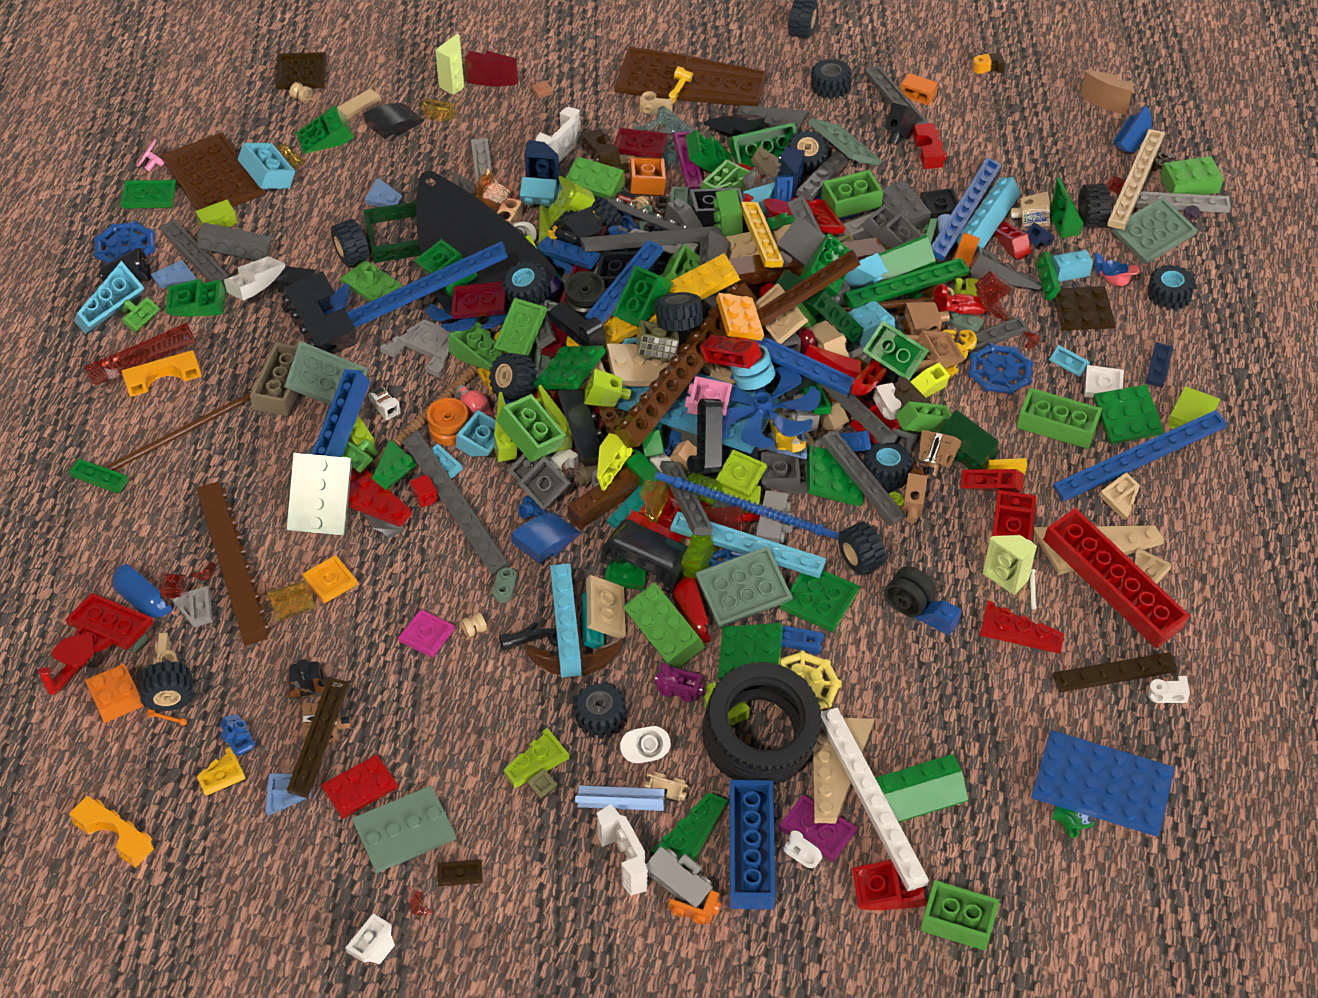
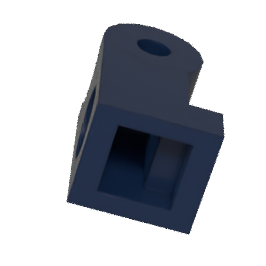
M1035 222L1026 232L1029 241L1036 246L1041 244L1046 248L1055 239L1053 234Z

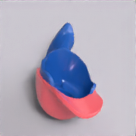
M1097 252L1094 253L1096 273L1104 277L1113 286H1125L1129 283L1132 275L1139 273L1137 265L1128 266L1127 263L1121 264L1112 260L1104 261L1102 255Z

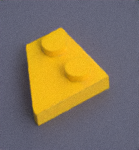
M230 747L225 750L226 754L220 760L215 759L207 769L197 776L205 796L246 779Z

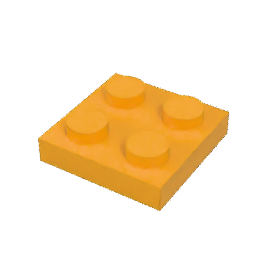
M336 555L302 574L305 582L323 604L358 585L357 579Z

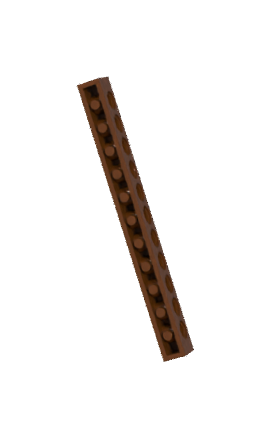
M745 282L734 283L727 289L728 292L726 294L747 296L753 298L754 302L757 299ZM718 304L708 312L709 315L706 319H703L698 329L689 335V340L680 346V351L669 360L670 363L667 367L659 372V377L649 384L650 388L639 397L637 404L629 409V414L619 421V426L614 432L627 448L641 445L706 362L700 346L711 335L727 337Z

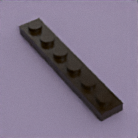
M1168 652L1058 671L1053 673V678L1059 693L1176 673L1177 667L1171 653Z
M328 677L289 782L288 794L309 798L346 696L349 682Z

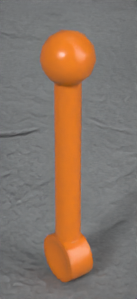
M150 709L147 711L148 717L155 716L179 723L181 726L187 724L185 718L178 719L156 713L155 710Z

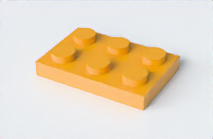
M718 293L716 300L727 336L762 341L764 332L753 298Z

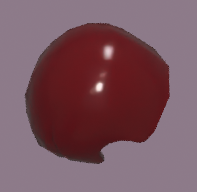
M803 326L796 331V334L801 339V353L805 354L809 344L818 347L813 331L807 326Z

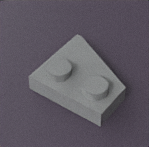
M208 586L171 596L173 603L193 627L213 622L211 594Z

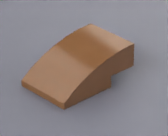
M1086 69L1081 97L1106 110L1127 115L1134 82L1119 80V75Z
M922 331L919 335H907L929 350L915 372H923L939 362L946 368L965 360L949 332Z

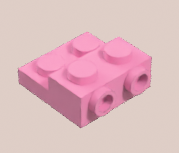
M695 376L694 384L690 383L688 394L691 397L687 396L685 407L688 408L687 413L697 415L699 400L708 398L720 399L723 404V415L726 416L732 384Z

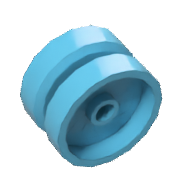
M759 345L762 357L750 369L730 366L737 387L743 390H754L772 381L775 376V370L767 347Z

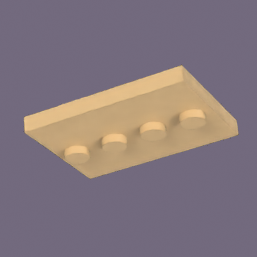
M607 343L606 345L611 373L622 378V386H649L652 381L659 377V372L670 363L669 361H661L658 358L651 357L646 359L637 354L636 344ZM678 344V347H677V352H676V354L680 351V350H679V348H680V347H679V344Z

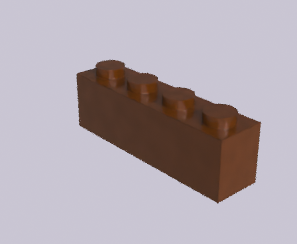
M627 466L618 471L605 491L601 489L599 484L568 504V520L579 530L583 529L625 501L639 487V477Z

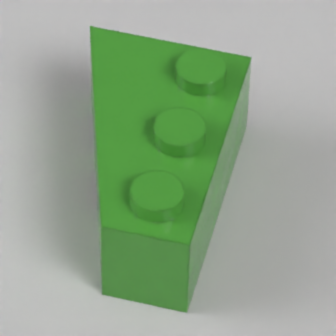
M725 160L702 181L700 189L740 188L741 193H743V191L752 189L755 174L729 160Z

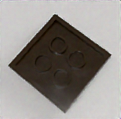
M326 52L278 53L276 89H290L295 82L302 84L303 87L324 88L327 62Z
M1105 286L1061 288L1054 297L1062 331L1115 328V321Z

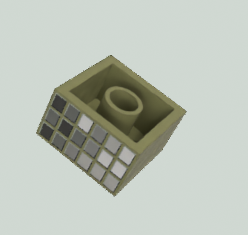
M639 321L636 335L638 355L646 359L653 357L666 362L676 355L679 343L677 331L663 330L655 322Z

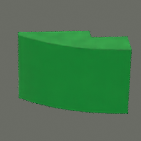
M697 129L686 135L689 159L699 167L712 173L725 160L732 162L731 153L712 135L705 138Z
M441 239L416 258L415 262L426 275H429L462 260L463 257L461 253ZM475 272L441 289L452 297L455 286H465L478 275Z
M202 279L168 286L165 312L169 315L181 317L224 314L226 288L220 279L204 283Z

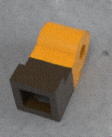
M1001 52L974 57L973 71L978 74L987 71L1003 73L1005 62Z

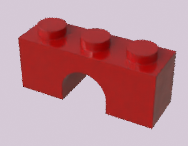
M934 123L914 125L913 138L916 147H921L920 160L923 169L943 168L947 157L946 152L943 151L942 140H939V131L935 128Z

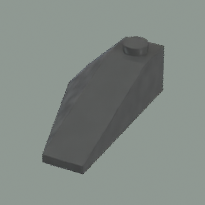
M978 246L969 266L972 277L978 280L982 278L986 281L1041 289V282L1023 271L1016 272V268L1008 262L1002 263L998 259L999 256Z

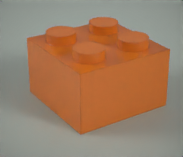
M630 157V193L636 195H664L666 183L664 159Z
M125 663L85 680L104 723L143 707L140 695Z

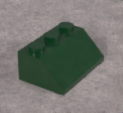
M956 409L940 431V434L954 436L962 441L954 458L957 462H961L968 470L987 469L988 461L996 459L999 441Z

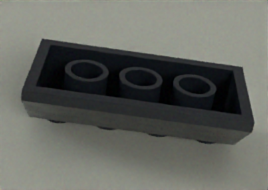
M582 389L557 391L580 461L584 466L598 465L599 448L602 444L601 439L604 437L601 429L596 427L595 422L598 419L595 411H591L590 406L584 404V391Z

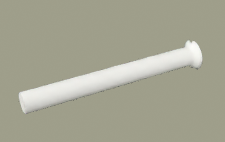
M1031 569V609L1036 610V570Z

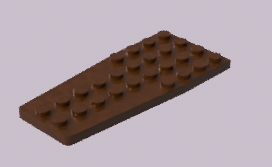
M628 47L614 86L615 92L642 96L644 92L650 91L656 94V98L669 99L670 92L679 81L674 79L675 71L679 66L693 73L691 82L686 81L676 100L758 106L767 73L763 70L678 53Z

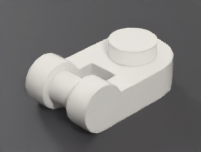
M799 831L791 832L789 841L786 842L783 848L784 852L808 868L816 867L822 859L820 850L804 839Z

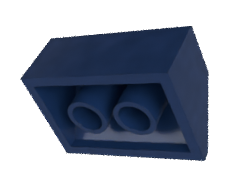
M528 140L524 152L526 177L556 180L559 189L558 154L545 142Z
M785 147L783 153L779 155L778 163H781V166L778 168L777 175L793 176L792 197L798 198L796 196L797 190L803 184L805 150Z

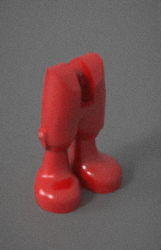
M945 284L937 285L934 292V303H936L939 312L948 311L969 315L985 313L981 297L969 294H954L951 296L948 294V287Z

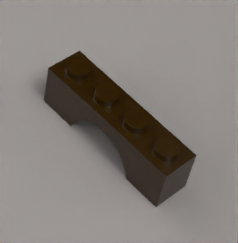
M601 129L581 133V148L585 150L586 154L590 155L591 159L611 167L621 165L619 149L614 144H606L605 134Z

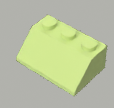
M456 34L435 50L439 87L452 95L461 91L464 87L459 34Z
M1021 535L992 536L989 540L983 574L1015 595L1029 581L1037 546Z

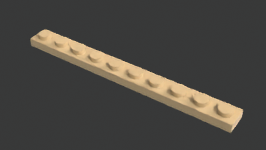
M1148 130L1107 226L1125 230L1163 142L1165 132Z

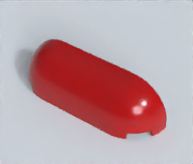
M873 359L855 378L851 394L861 396L869 393L882 380L886 373V368L882 369L880 363Z
M692 576L684 577L678 581L673 590L675 607L700 637L703 643L710 642V635L706 627L708 621L696 580Z

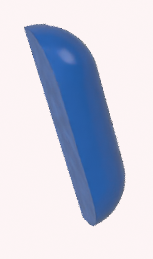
M1147 105L1141 107V111L1134 116L1131 114L1114 137L1113 142L1120 151L1126 153L1135 152L1146 137L1148 130L1151 129L1152 118Z
M122 564L115 570L112 577L114 590L140 613L152 618H158L167 615L173 610L170 604L168 605L160 598L163 594L130 565Z

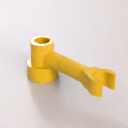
M679 66L674 74V79L679 81L669 94V99L673 100V103L676 102L686 81L691 82L693 73Z

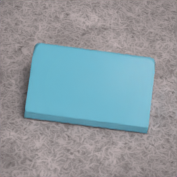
M1060 345L1057 346L1049 361L1079 377L1086 371L1087 365H1091L1090 361Z

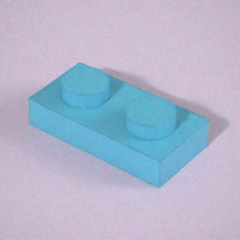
M439 444L432 448V451L451 479L463 469L462 465Z

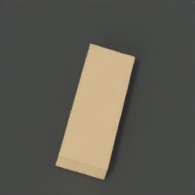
M370 88L337 108L349 119L379 102L381 97Z

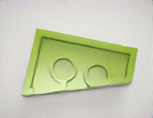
M548 728L542 732L543 735L538 740H534L530 744V748L525 753L519 754L503 770L505 777L514 788L525 784L543 769L548 771L569 759V753Z

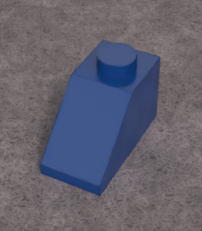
M945 600L929 602L924 611L914 618L950 636L959 624L962 609Z

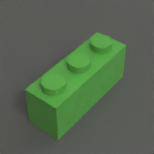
M909 401L895 416L903 430L917 432L926 430L940 433L952 414L946 405Z

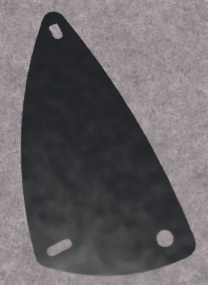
M425 171L420 175L417 190L416 222L421 255L441 239L461 253L463 259L502 241L508 258L477 271L478 276L467 285L503 282L502 279L503 276H506V271L510 270V267L516 266L519 262L524 263V261L539 263L544 268L549 281L555 277L556 270L526 237L497 212L463 188L433 171ZM430 177L435 181V185L430 186L425 180ZM441 288L434 291L444 311L451 315L453 296L450 297Z

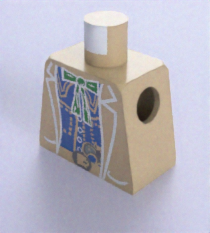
M1048 192L1022 197L1020 199L1021 207L1011 208V218H1022L1023 226H1031L1033 222L1040 226H1050Z

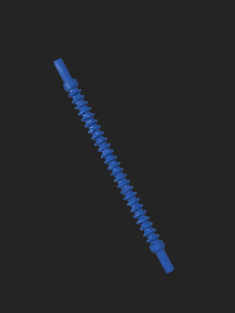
M658 471L656 473L655 479L672 484L674 488L679 489L681 487L682 490L693 491V494L697 492L698 496L703 494L704 498L708 496L709 499L714 498V501L719 500V503L724 501L725 505L729 503L730 506L735 505V508L746 509V512L750 510L751 513L756 512V515L762 514V517L764 515L767 516V519L771 517L773 521L777 519V522L783 521V524L788 523V526L792 524L794 528L796 526L799 529L804 528V531L809 530V533L814 532L817 536L824 535L838 540L839 532L825 528L823 524L818 523L816 525L814 521L810 523L809 520L804 521V518L799 519L798 516L794 518L793 514L789 516L788 513L783 514V511L777 512V509L773 511L772 507L768 509L766 505L762 507V504L756 505V502L751 503V500L747 502L745 498L741 500L740 497L735 498V495L730 496V493L726 495L724 491L720 493L719 490L714 491V488L709 489V486L705 488L703 484L701 486L698 483L693 484V481L688 482V479L683 480L680 476L673 477Z

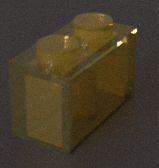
M306 579L267 593L276 621L315 608L312 593Z

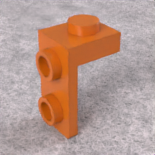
M964 232L954 259L962 258L969 268L980 238Z
M712 890L709 893L703 910L673 899L668 901V909L673 915L677 917H690L693 922L700 925L704 923L711 924L714 914H719L722 902L719 901V893Z

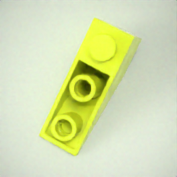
M939 362L924 370L911 383L927 398L945 388L950 375Z
M611 433L607 435L599 448L597 478L603 491L612 482L615 475L633 452V449L627 448L617 435Z

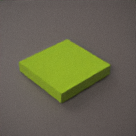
M732 450L715 483L750 498L765 472L767 464Z

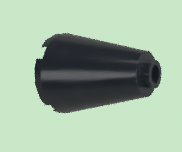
M135 248L103 266L99 274L101 280L105 281L122 261L139 282H148L152 279L150 264H146L145 259L147 256L143 249Z

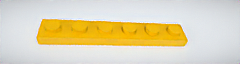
M741 202L742 214L764 267H782V256L759 203Z

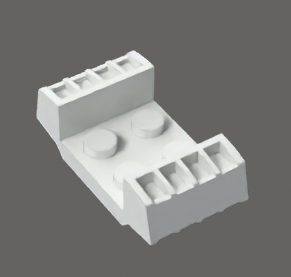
M571 107L563 109L560 112L561 128L552 137L540 132L535 141H542L549 145L558 154L559 163L577 145V139L581 135L579 109Z
M610 804L597 812L598 837L601 846L603 847L616 841L619 851L621 853L625 852L627 856L626 861L621 863L623 887L630 895L647 892L648 870L645 864V851L627 818L620 815L613 805Z

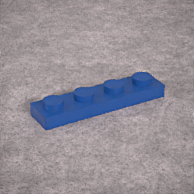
M547 236L536 247L543 255L589 270L600 260L598 252H584L582 247L551 239Z

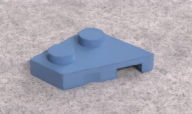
M377 178L365 198V204L378 207L401 204L403 197L381 179Z
M183 260L151 274V278L159 288H168V286L197 280Z
M269 774L266 815H272L307 799L287 793L292 774Z

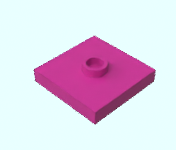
M420 609L398 637V640L433 658L455 630L453 624Z

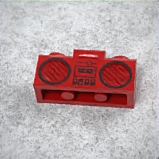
M711 335L700 346L705 362L750 369L762 357L758 342L750 341L748 338H728Z

